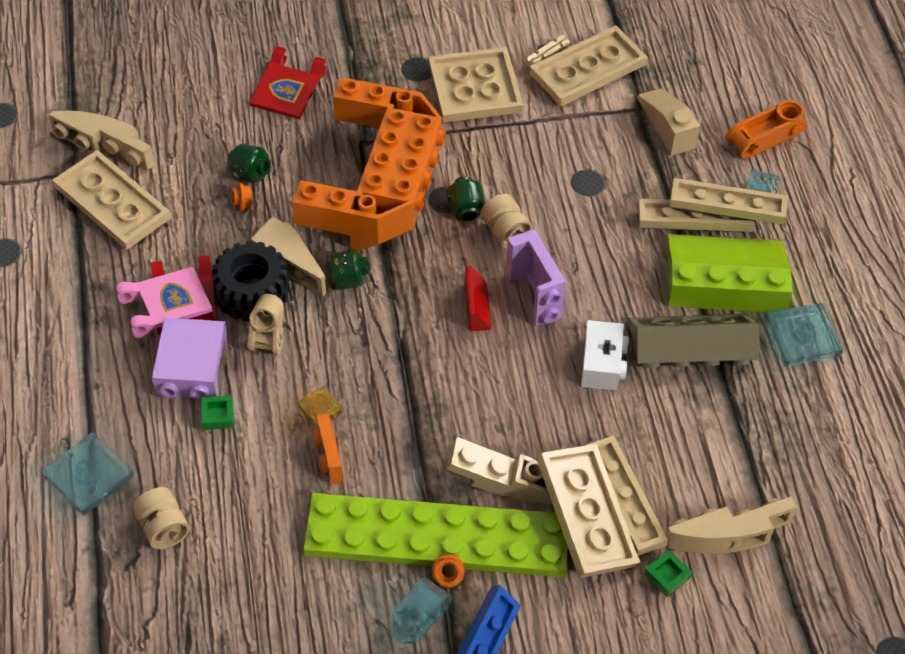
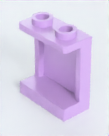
M535 229L509 237L505 275L510 283L527 278L535 292L533 322L536 326L556 321L562 317L566 280Z
M164 317L152 375L156 395H162L167 398H174L176 396L192 397L197 400H201V397L217 396L216 381L222 349H226L228 340L225 321Z

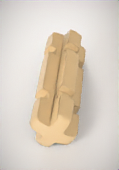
M559 35L525 58L526 66L530 68L531 65L569 48V38H566L565 35Z

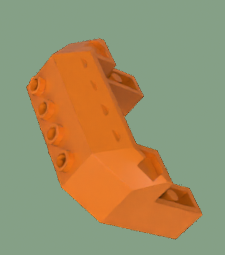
M340 77L333 95L334 120L379 128L357 191L300 180L292 200L293 218L296 225L350 235L351 249L362 250L379 245L414 229L419 211H422L426 190L431 185L433 169L438 164L439 151L444 145L446 130H442V117L422 92Z

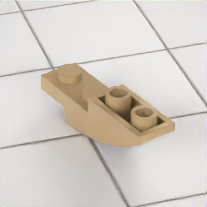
M52 111L49 113L52 132L58 138L66 139L83 151L87 150L93 153L96 150L101 152L105 149L109 154L117 155L127 160L132 166H138L146 171L154 165L151 145L139 140L136 127L108 116L82 111Z
M458 437L453 441L446 470L472 479L471 486L505 497L535 503L552 504L536 459L523 454L514 459Z
M791 496L782 500L775 498L757 509L741 510L734 517L727 506L718 510L711 508L701 513L698 517L690 520L680 519L672 523L668 527L666 535L668 539L667 548L683 552L719 554L769 544L775 528L792 522L797 505Z

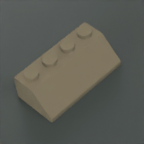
M747 314L628 318L633 359L644 368L660 367V363H671L674 367L690 366V362H701L704 366L720 365V361H731L735 365L750 364V360H759V323Z

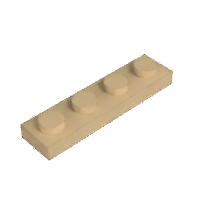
M674 178L669 207L784 225L787 214L788 195Z
M639 199V228L754 231L755 220L669 207L670 200Z
M611 436L586 444L585 446L597 444L638 556L666 547L668 539L616 438Z

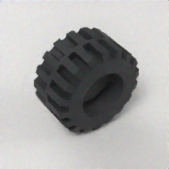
M246 241L244 245L236 243L233 245L234 248H226L223 250V256L218 255L215 260L216 264L212 267V278L218 305L222 306V311L225 314L231 313V317L236 320L242 317L243 321L250 322V314L262 295L273 294L280 298L282 303L287 302L289 282L286 261H284L283 255L280 252H276L275 247L271 245L265 247L263 242L253 244L252 241ZM251 278L261 279V281L253 284L240 283Z

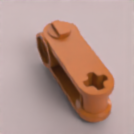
M793 100L782 101L778 105L733 125L727 131L725 139L738 148L739 155L743 159L750 158L794 138L804 131L807 121L803 118L804 108Z

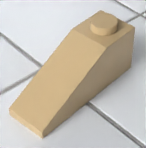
M663 88L638 94L637 99L670 155L696 149L700 125L688 106Z
M272 216L251 238L252 243L263 242L265 247L270 245L275 247L276 252H280L283 255L284 261H286L288 277L323 297L326 294L325 275L296 229L289 223L282 222Z

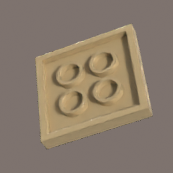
M507 47L428 57V65L443 123L523 112V101Z

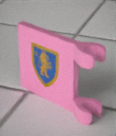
M193 267L137 283L121 282L116 286L118 299L121 304L130 303L138 296H141L149 316L138 315L131 318L132 333L136 338L144 337L152 330L162 327L164 317L189 319L213 312L212 306Z

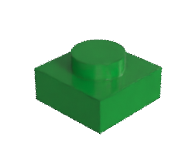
M233 395L201 397L203 430L234 428Z
M668 550L645 568L644 575L668 597L691 578L692 571Z

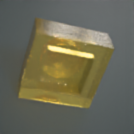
M324 386L298 401L299 409L316 428H318L316 415L329 413L330 420L342 413V406Z

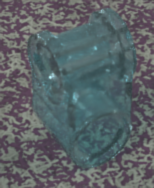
M426 577L421 578L394 609L395 637L407 644L420 640L435 621L440 619L447 611L452 602V595Z

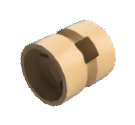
M507 193L493 197L481 210V217L504 248H507L509 237L530 231L533 228L525 214L520 213L521 209L516 201Z
M153 488L135 500L132 507L140 525L144 527V533L152 548L166 549L172 547L188 535L190 531L189 524L183 512L179 510L178 503L169 488Z

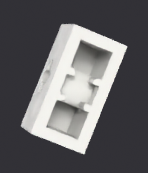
M587 321L581 387L618 390L619 379H625L627 361H621L622 354L627 355L629 336H623L624 324Z

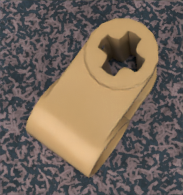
M264 294L256 302L249 317L248 350L254 351L255 348L271 350L273 354H280L284 336L282 328L284 307L281 299L276 295Z

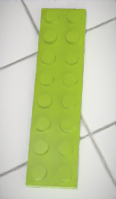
M312 493L304 544V556L432 567L434 561L439 556L453 554L462 560L466 570L566 578L568 546L557 515L554 512ZM452 565L443 566V568H454Z

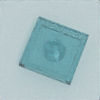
M823 303L766 313L765 321L784 367L842 355L843 348Z
M93 432L42 470L43 477L83 516L134 477L133 471Z

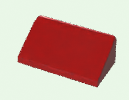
M466 266L464 287L468 329L470 331L491 330L487 283L472 266Z

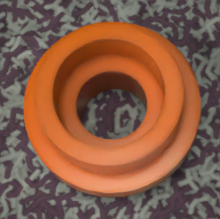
M237 183L236 189L231 190V203L237 207L238 211H244L245 208H251L252 206L251 187L249 185L244 186L243 183Z
M453 554L439 556L432 566L433 579L437 584L446 588L458 585L465 574L462 560ZM452 565L455 569L454 574L450 576L445 575L442 571L443 566Z

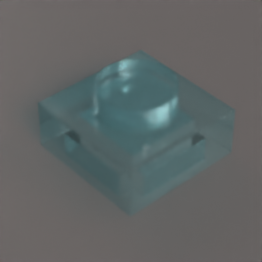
M751 169L745 189L774 193L779 176Z

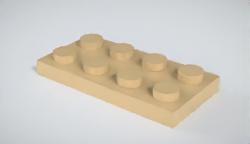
M614 26L531 65L530 75L561 107L647 65L648 57L617 26Z
M98 150L53 179L54 187L126 250L171 219L170 211Z
M597 444L541 453L536 459L578 577L583 578L636 567L640 563V559Z

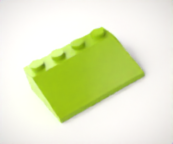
M667 235L668 307L787 313L793 291L791 267L783 241Z

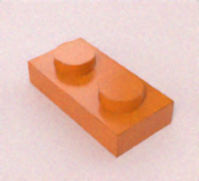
M329 413L316 415L318 428L312 429L315 447L321 446L323 451L322 455H318L322 474L328 473L330 485L342 483V465Z

